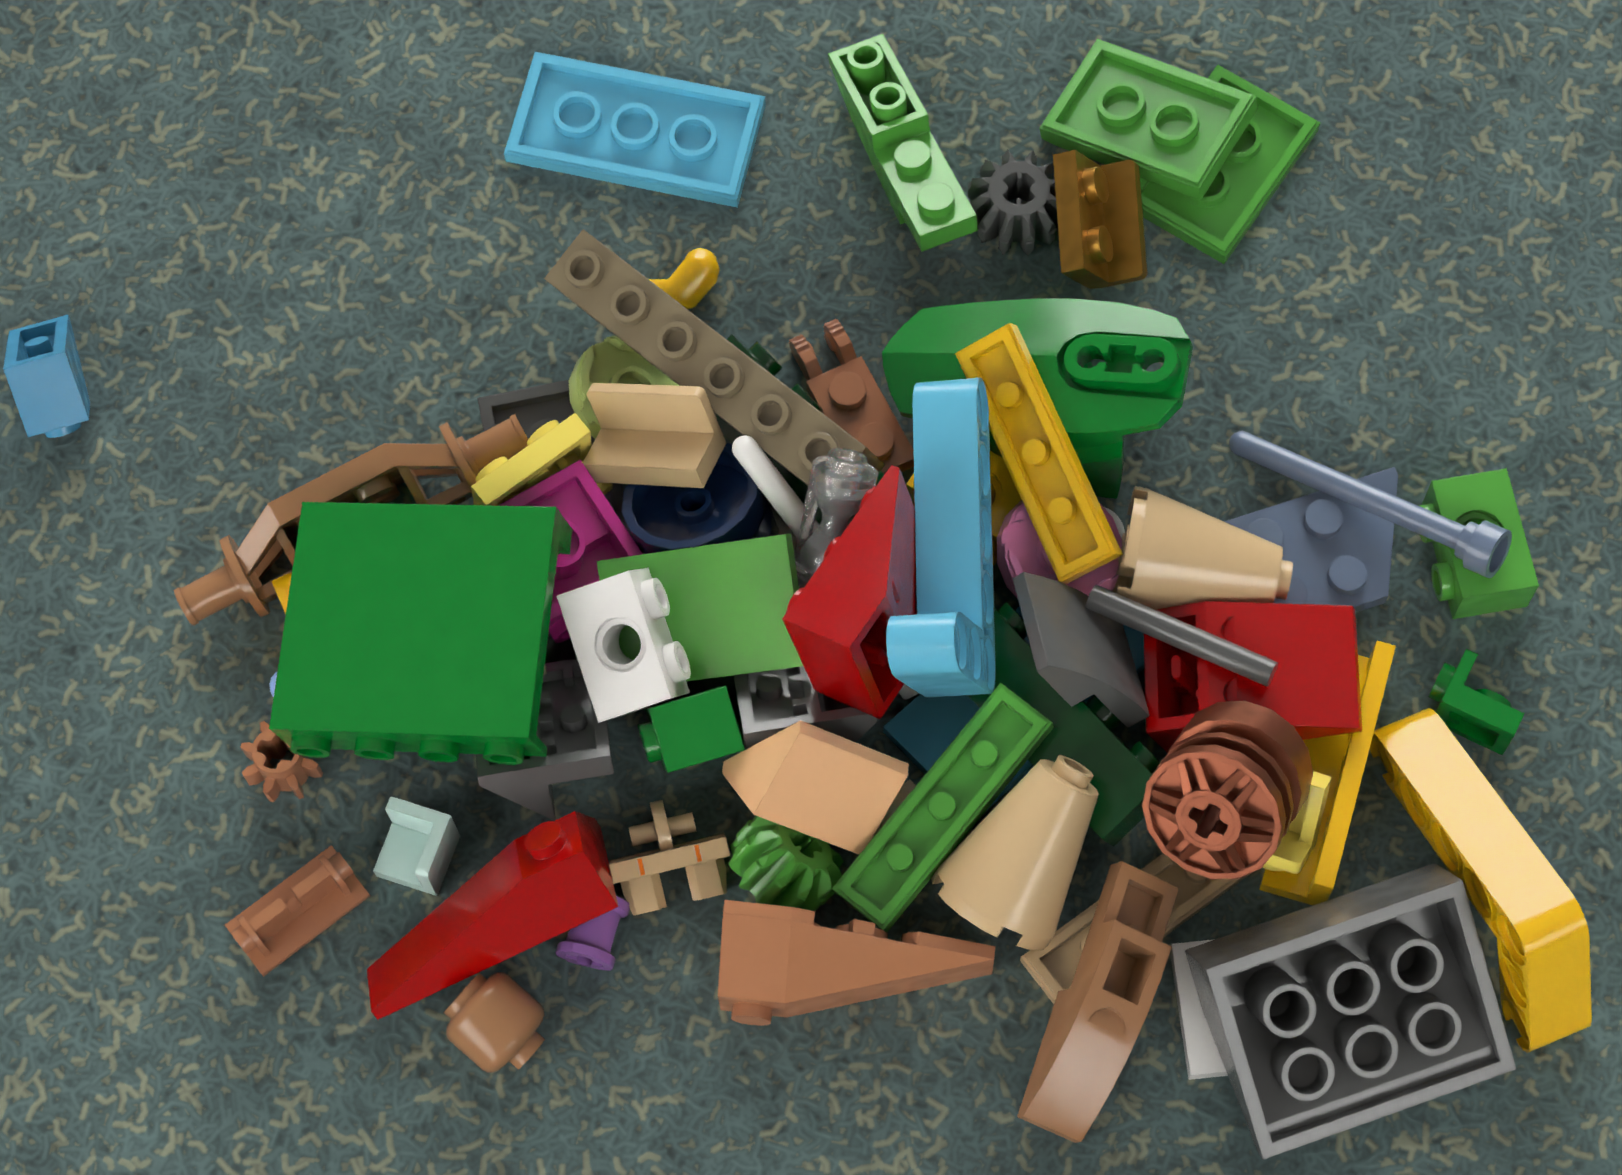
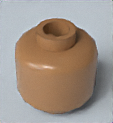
M479 972L443 1012L451 1019L446 1029L449 1041L487 1073L499 1071L508 1062L519 1070L545 1041L536 1031L543 1021V1006L504 972L494 973L488 978Z

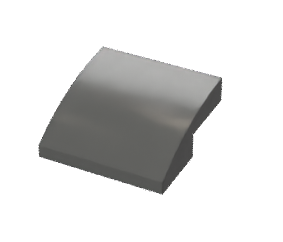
M1026 572L1012 578L1037 672L1071 707L1095 694L1127 728L1149 717L1150 714L1123 624L1086 609V602L1089 596L1064 583Z

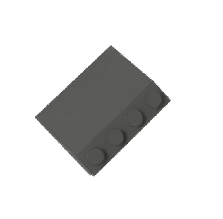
M1435 863L1185 950L1204 1016L1258 1154L1263 1160L1516 1070L1463 880Z

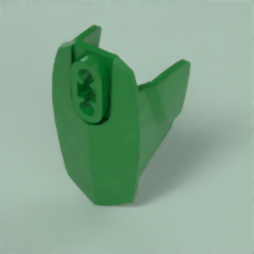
M1074 298L986 301L924 308L910 318L890 339L882 351L883 369L888 388L902 417L913 419L912 402L916 383L966 379L955 353L1008 323L1017 325L1095 495L1114 499L1118 497L1123 474L1124 435L1160 429L1182 407L1193 350L1188 335L1176 317L1152 309L1119 302ZM1101 359L1105 362H1099L1093 367L1091 360ZM1154 363H1164L1163 366L1156 371H1146V369ZM989 429L990 451L1002 457Z

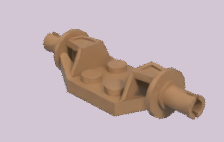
M516 415L509 416V419L466 441L462 436L456 438L450 425L446 422L440 425L439 428L447 444L384 443L269 502L239 547L230 535L219 540L225 555L223 559L224 566L182 588L179 587L174 590L175 597L186 618L194 626L200 620L241 599L246 604L250 603L261 618L269 614L271 611L268 603L277 599L278 596L271 581L262 585L260 579L283 552L286 553L293 566L302 502L389 503L400 496L397 486L404 482L417 504L458 505L473 497L471 486L476 483V476L487 464L502 456L509 460L528 446V438ZM459 477L461 483L429 499L419 479ZM290 570V571L284 573L283 575H281V576H279V577H282V576H284V575H286V574L291 573L292 570Z

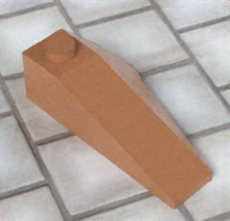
M724 900L718 1000L720 1009L732 1011L731 1019L738 1023L764 1026L771 1024L772 1016L791 1017L986 976L993 972L995 946L919 931L904 933L901 936V941L888 939V933L876 928V923L853 919L849 924L839 925L834 929L815 923V911L788 906Z

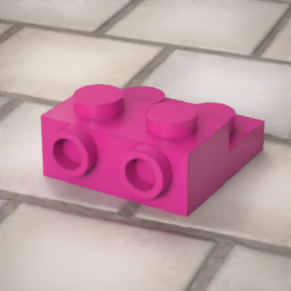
M581 460L498 505L557 507L573 530L570 554H558L548 632V636L551 635L555 643H561L570 639L557 595L599 581L597 561L643 554Z

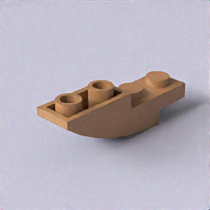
M1123 861L1110 865L1071 987L1058 991L1020 1106L1018 1118L1074 1143L1082 1142L1106 1102L1133 1049L1158 989L1172 946L1162 941L1177 897L1178 887Z

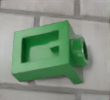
M1466 649L1457 667L1444 662L1428 697L1439 702L1435 712L1451 732L1503 755L1525 713L1512 708L1511 703L1505 697L1488 689L1474 690L1464 685L1478 656L1477 653Z

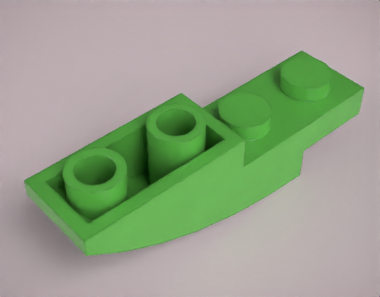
M884 34L828 53L830 66L851 120L900 225L903 223L907 224L921 252L978 231L977 215L931 134L928 113Z

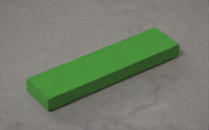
M1000 683L833 886L832 890L870 922L876 923L875 926L888 932L930 881L938 867L956 849L1053 730V722Z

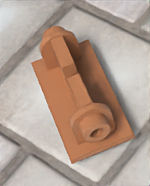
M331 845L225 924V927L264 977L369 898L370 894L354 875L353 870L342 855Z

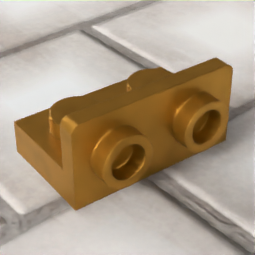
M1077 150L1053 154L1061 273L1089 289L1104 288L1145 279L1147 277V262L1139 165L1129 159L1100 166Z

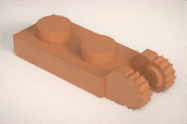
M838 319L825 323L823 327L825 340L831 351L835 352L841 365L825 373H822L813 347L802 334L790 339L789 347L807 380L806 390L811 398L823 409L821 413L866 446L883 462L885 466L881 471L884 474L891 465L900 468L901 472L914 467V455L911 444L862 356L857 358L853 344Z

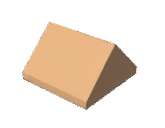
M800 720L723 761L722 774L753 815L860 855L872 840L908 776L909 764Z

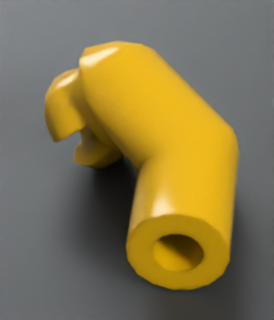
M697 248L688 252L685 259L669 279L649 280L689 310L696 307L716 284L720 269L716 256L711 251Z

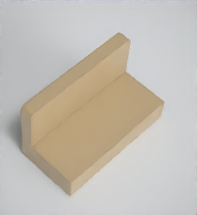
M619 383L591 384L587 397L601 430L585 457L583 464L596 483L704 488L726 445V441L708 396L702 387Z

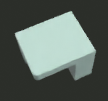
M390 797L385 810L392 824L373 872L376 877L437 896L460 838L451 815Z

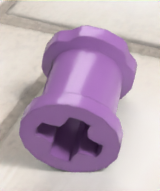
M616 896L617 908L570 929L566 941L558 943L556 955L570 963L598 970H612L616 959L610 954L620 918L627 917L629 914V902Z

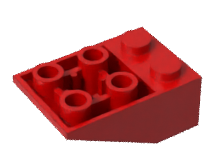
M893 465L889 467L877 486L871 487L865 493L861 500L859 511L842 535L830 542L825 551L823 562L806 586L798 589L793 594L788 603L786 614L782 618L814 690L877 719H881L904 685L903 682L892 675L888 663L886 646L888 620L890 616L917 614L915 508L900 468Z
M1202 601L1155 609L1278 662L1274 677L1267 687L1144 634L1145 699L1150 714L1146 718V733L1167 753L1194 715L1217 702L1247 701L1272 709L1295 727L1302 740L1362 731L1356 613L1353 606Z

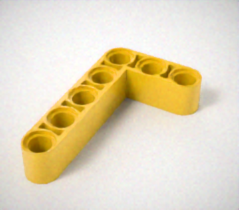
M1427 708L1374 730L1370 752L1373 758L1380 756L1388 772L1382 775L1385 782L1449 872L1463 880L1467 897L1497 938L1501 1007L1506 1021L1513 1019L1522 1036L1516 1039L1518 1045L1523 1051L1529 1053L1590 1027L1592 1008L1589 929L1584 913L1572 892L1433 709Z

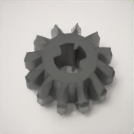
M1007 149L1005 154L1002 155L1001 166L985 159L984 164L980 167V178H972L968 185V198L977 215L978 237L981 243L999 236L998 249L1002 255L1011 249L1012 241L1020 242L1021 249L1027 256L1034 251L1035 238L1051 246V243L1056 239V228H1058L1053 163L1037 167V156L1033 150L1025 157L1024 161H1016L1015 157ZM1015 199L1016 204L1009 202V200ZM1021 200H1025L1028 203L1021 204Z

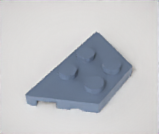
M1395 467L1357 479L1392 495H1397L1398 473ZM1318 491L1224 521L1282 546V560L1293 562L1286 600L1275 598L1274 603L1351 605L1355 608L1356 613L1384 604L1388 598L1394 523Z

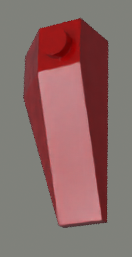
M574 811L555 821L541 823L529 833L515 839L368 967L367 978L371 1012L376 1019L379 1020L617 908L618 902L603 835L597 820Z

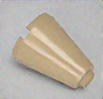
M1134 487L1127 515H1131L1130 525L1127 524L1125 533L1122 535L1121 551L1123 555L1119 558V566L1116 573L1119 576L1112 590L1113 592L1153 609L1202 601L1274 603L1275 598L1286 600L1291 583L1293 562L1282 560V546L1148 488Z
M1058 755L1055 762L1041 759L938 867L931 880L932 884L944 883L938 893L941 899L964 919L997 938L1005 927L1022 934L1016 946L1027 950L1041 951L1046 948L1054 937L1099 795L1097 789L1090 783L1094 776L1092 772L1079 762L1063 755Z

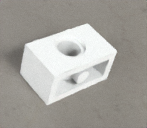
M649 568L628 570L557 595L598 723L690 693L686 682L691 676L689 660L680 642H673L665 619V616H668L670 613L669 600L662 583L658 578H652ZM626 625L632 627L638 633L641 641L640 652L634 660L626 657L619 646V635Z

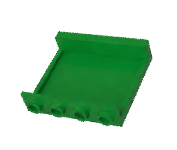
M302 502L269 729L290 746L292 753L312 758L329 757L331 749L354 750V754L373 760L393 759L395 751L418 752L419 757L435 762L458 761L459 754H483L485 760L504 765L521 764L524 761V756L546 757L547 746L536 734L558 554H570L573 531L557 507Z

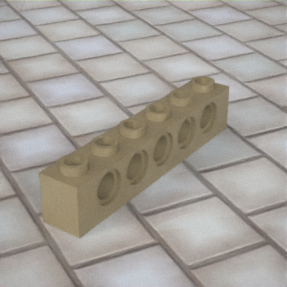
M584 229L544 278L570 301L679 386L702 387L717 416L740 434L752 437L767 455L821 496L820 492L827 484H842L857 490L860 498L885 466L866 446Z

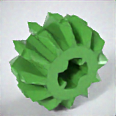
M756 816L737 832L736 839L730 845L733 857L729 862V866L733 872L742 877L739 884L740 889L750 891L755 896L756 903L816 911L835 893L832 888L842 877L839 868L843 863V859L840 854L831 849L830 843Z

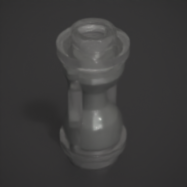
M834 448L828 451V455L820 456L813 460L795 552L799 589L806 586L823 562L825 551L830 542L842 535L848 526L849 519L859 511V506L865 493L876 486L878 471L868 464L867 457L858 451ZM819 506L822 511V521L817 528L813 529Z

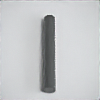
M1097 584L1093 587L1087 599L1086 609L1264 686L1268 687L1274 677L1278 662Z

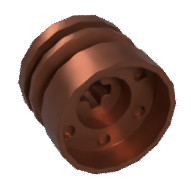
M1247 701L1217 702L1197 712L1182 730L1169 749L1168 754L1147 781L1142 808L1148 832L1162 853L1180 867L1210 879H1238L1261 869L1279 847L1282 838L1289 830L1290 823L1295 819L1308 797L1313 778L1308 747L1293 725L1272 709Z

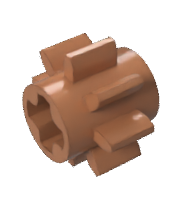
M265 721L261 722V733L254 742L241 744V749L246 757L254 761V764L243 770L244 778L249 786L257 785L265 780L263 792L270 802H274L278 798L280 791H293L294 795L299 799L304 798V790L301 786L307 781L308 777L320 778L323 776L319 764L309 759V757L292 753L293 759L291 761L280 760L276 769H273L270 760L272 758L282 759L286 751L290 750V746L273 733Z

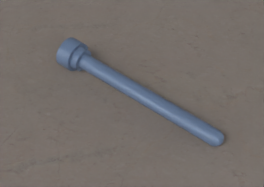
M1245 431L1234 433L1229 440L1231 451L1242 458L1455 549V557L1463 560L1464 568L1486 578H1492L1499 571L1507 557L1512 541V533L1510 530L1485 520L1480 524L1471 521L1466 526Z

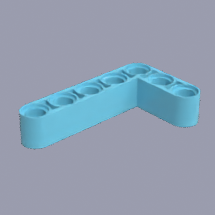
M982 378L919 382L914 386L912 402L917 614L890 616L886 631L888 663L891 673L896 679L925 698L992 694L995 688L996 668L990 436L987 391Z

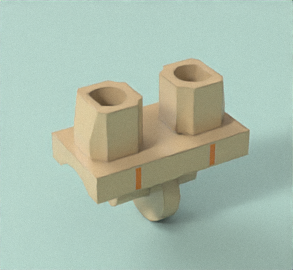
M663 800L650 802L654 821L628 827L633 846L658 841L660 848L609 860L613 884L621 883L623 895L626 901L629 902V908L633 916L667 907L659 874L661 872L685 867L693 901L727 893L724 857L730 856L724 833L673 845L671 837L696 832V826L692 812L667 818Z

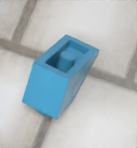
M69 315L10 330L3 370L27 436L31 437L45 433V436L48 438H56L78 430L82 425L81 422L89 420L90 399Z

